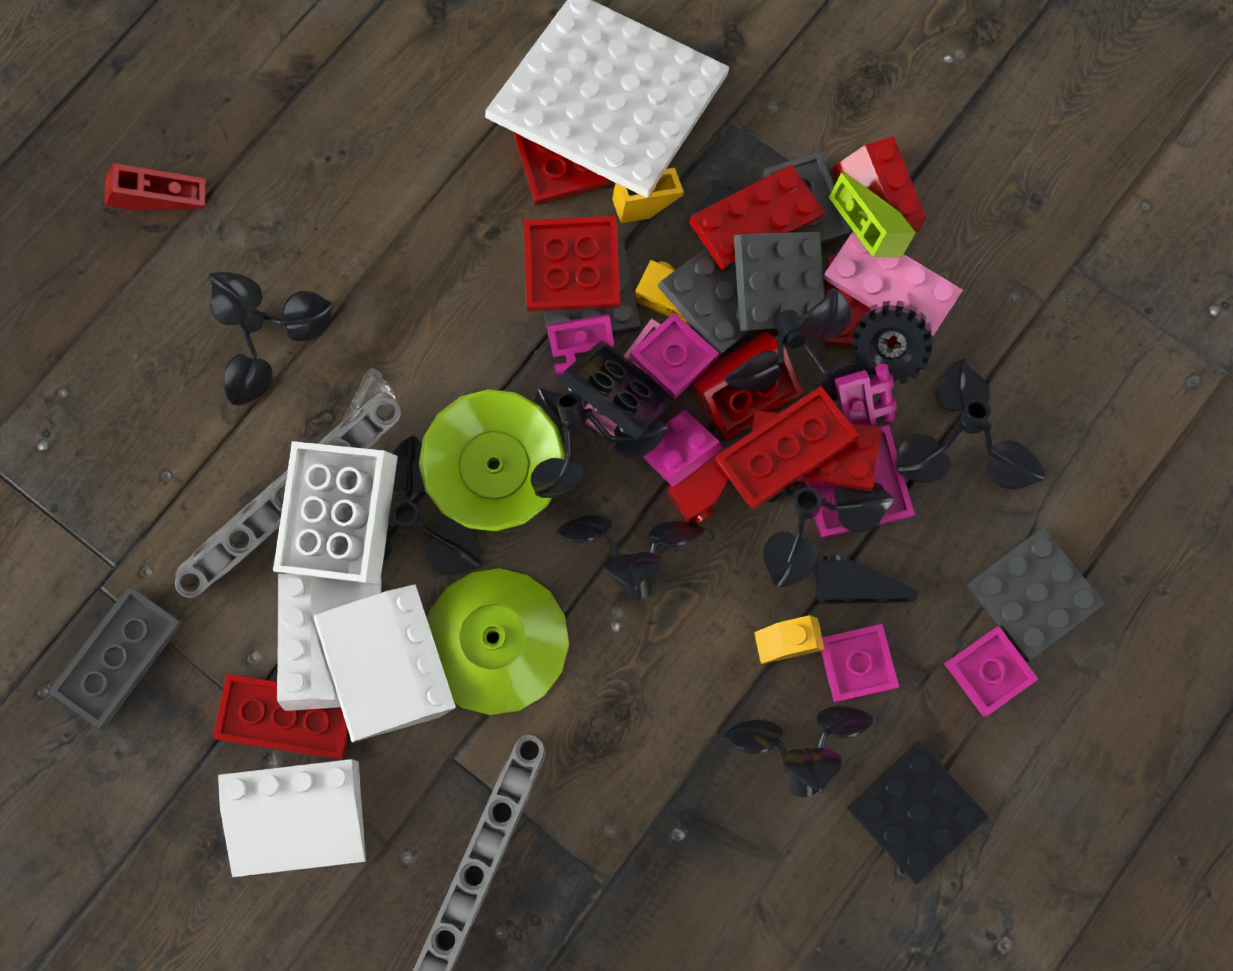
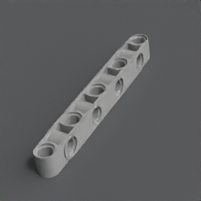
M385 393L377 394L360 409L348 416L317 444L369 449L399 420L401 415L400 407L391 395ZM387 402L393 405V410L387 417L377 415V407L380 404ZM288 470L208 538L178 567L175 575V588L180 595L192 598L201 594L214 581L224 576L280 527L283 500L279 497V493L286 486ZM240 530L247 533L248 538L242 543H236L231 540V534ZM186 574H195L199 581L194 585H186L181 578Z
M526 735L518 739L509 759L505 763L413 971H453L532 792L539 769L545 758V746L536 736ZM528 742H534L539 747V753L533 760H525L521 754L522 747ZM506 803L510 806L512 814L508 821L500 823L496 820L494 811L499 804ZM472 866H478L484 874L483 881L477 886L470 884L467 880V871ZM448 930L455 936V944L452 949H444L440 946L438 938L441 931Z

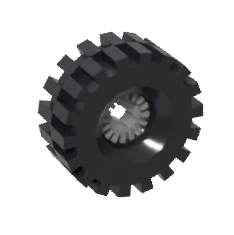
M883 301L882 307H878L875 304L871 306L869 313L865 311L861 315L853 334L852 357H856V362L863 366L869 377L871 374L876 376L875 367L879 364L888 365V370L893 376L894 384L895 380L900 379L901 384L908 383L909 376L915 379L920 375V369L925 370L928 365V359L931 358L933 335H931L932 328L930 322L926 323V316L923 312L920 314L916 313L917 307L911 304L909 308L903 307V301H897V305H891L890 301ZM893 335L897 336V341L901 344H895L894 348H889L888 342L884 339H890Z

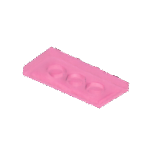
M854 231L823 276L825 281L870 308L875 304L878 307H882L883 301H890L891 305H897V301H903V307L909 308L910 304L917 307L916 313L920 314L923 312L926 316V323L930 322L932 328L931 335L933 336L963 291V289L904 254L902 257H872Z

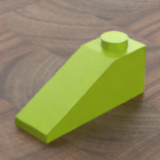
M841 173L828 198L872 257H902L916 232L899 211L847 173Z

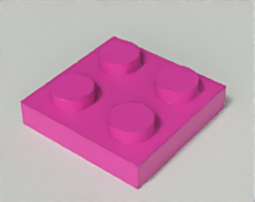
M675 313L630 353V359L674 399L719 358V352Z
M683 410L666 423L668 425L667 434L652 452L643 456L672 487L676 486L723 450L720 441L686 410Z
M883 624L822 637L825 650L821 651L834 703L899 688Z
M999 625L944 663L983 718L1038 680L1035 673Z

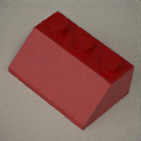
M894 136L866 144L832 167L836 182L841 173H847L899 211L916 233L920 232L926 215Z
M767 331L712 364L691 384L700 406L725 442L753 425L755 410L775 412L804 394L785 346L784 362L779 365L782 370L781 376L769 387L756 392H748L726 383L724 378L755 355L765 351H775L778 355V343L775 337Z

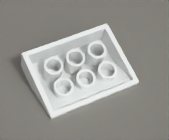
M292 441L273 571L380 585L398 456L383 450Z
M290 573L278 574L277 701L284 711L341 707L313 616L382 593L381 579L380 585Z
M416 585L385 591L313 616L352 742L437 719L456 708Z
M350 759L218 775L220 812L232 877L366 862L359 761Z

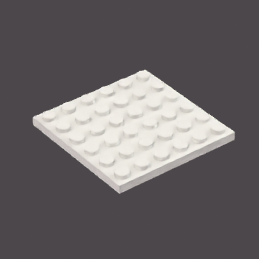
M567 0L487 107L485 118L647 198L728 75L729 66L593 0Z

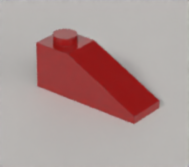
M113 163L106 176L105 206L131 210L204 209L206 178Z
M713 457L676 486L668 487L667 496L686 522L693 523L696 521L698 524H701L714 514L712 509L717 505L730 480L716 462L715 457Z

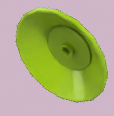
M487 389L459 397L436 415L423 437L419 468L425 492L443 515L466 528L496 532L525 524L548 506L552 498H541L535 495L531 485V474L540 462L547 459L560 458L564 460L565 451L558 427L540 405L516 392ZM491 461H498L500 465L497 469L492 470L488 467Z
M502 568L472 572L448 586L429 610L427 621L453 701L463 709L487 715L521 711L544 697L563 671L569 647L565 615L552 593L529 575ZM493 632L498 633V642L494 644L489 643V634Z

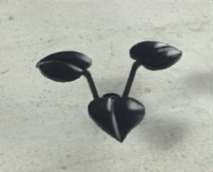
M231 272L210 273L209 305L212 315L218 322L224 325L237 324L241 327L240 333L244 336L250 351V358L243 354L235 355L225 368L223 383L229 402L232 405H241L254 400L264 394L271 385L273 379L272 368L266 360L256 359L257 353L249 335L251 332H256L262 327L263 320L286 325V335L291 340L307 341L317 336L327 325L332 312L331 302L315 292L300 291L287 299L283 307L285 319H280L268 315L266 312H260L257 309L262 302L263 296L261 288L251 278Z
M832 288L828 295L812 307L802 319L794 310H786L780 313L774 320V325L779 332V335L775 336L778 343V355L775 351H765L755 355L724 378L726 383L748 392L763 390L772 385L781 376L782 370L779 365L784 362V344L791 348H798L803 345L825 376L814 385V390L822 386L833 401L838 400L835 379L864 371L863 366L856 361H847L837 365L829 372L809 345L807 339L818 340L820 337L829 339L842 333L850 324L852 317L847 300L837 289Z
M965 358L959 360L948 369L937 389L938 400L944 409L951 412L962 410L957 428L941 447H939L938 442L933 437L926 434H915L908 437L899 448L895 466L899 474L915 482L930 483L940 480L951 468V460L943 452L950 447L963 430L969 434H976L983 430L988 454L993 457L987 464V472L997 485L1006 489H1020L1041 482L1045 478V472L1039 461L1022 444L1011 440H1004L997 445L996 451L993 449L990 432L992 425L987 422L991 414V408L988 405L990 389L985 380L972 369Z
M540 388L534 403L544 409L559 430L562 427L564 428L566 457L564 460L550 458L540 462L531 474V485L535 495L541 498L561 497L574 491L582 483L585 475L584 466L578 462H571L570 430L582 429L587 419L597 427L609 442L615 443L616 453L626 458H639L652 452L667 434L668 425L655 421L638 440L623 433L617 425L614 429L615 436H613L593 415L591 408L585 409L580 396L574 395L571 392L554 393Z
M415 436L408 437L392 453L398 456L393 491H407L403 500L397 502L392 508L393 520L389 522L387 535L395 526L404 530L417 526L429 537L433 538L427 545L426 556L429 564L435 570L445 574H456L478 568L482 561L481 550L476 537L469 528L454 520H446L440 524L436 534L419 520V511L410 500L412 490L416 492L425 491L419 468L422 444ZM387 538L385 543L383 563L389 558L392 552L391 543Z
M796 481L767 502L769 503L776 502L783 493L788 497H794V509L799 516L796 536L789 532H778L771 536L764 546V564L774 585L777 587L795 585L805 579L815 568L818 560L817 546L813 541L801 539L806 519L817 516L820 507H825L831 511H839L838 520L840 524L849 531L861 533L873 529L881 521L893 503V496L875 484L873 485V492L837 487L834 492V499L837 505H833L824 498L820 499L819 493L810 487L789 491V489L798 484V481Z
M586 515L575 518L561 526L556 531V534L563 540L573 543H584L595 540L600 536L604 537L614 555L605 562L606 571L613 578L626 585L629 598L642 599L652 594L650 575L661 566V558L656 555L657 548L661 545L666 548L684 545L703 534L705 528L684 521H670L659 524L649 532L650 538L654 540L651 544L650 552L631 553L630 555L619 554L610 532L607 531V529L612 527V521L603 516Z
M833 706L822 710L817 716V724L825 729L821 732L818 747L811 750L805 748L804 750L794 749L787 752L784 743L779 740L783 735V729L777 724L766 720H749L739 723L724 734L723 740H727L734 748L750 754L765 753L776 746L782 755L785 771L790 773L791 792L799 797H809L816 792L821 793L828 781L838 773L842 766L840 755L824 748L827 736L831 733L841 739L858 736L871 726L873 716L862 710L847 706Z

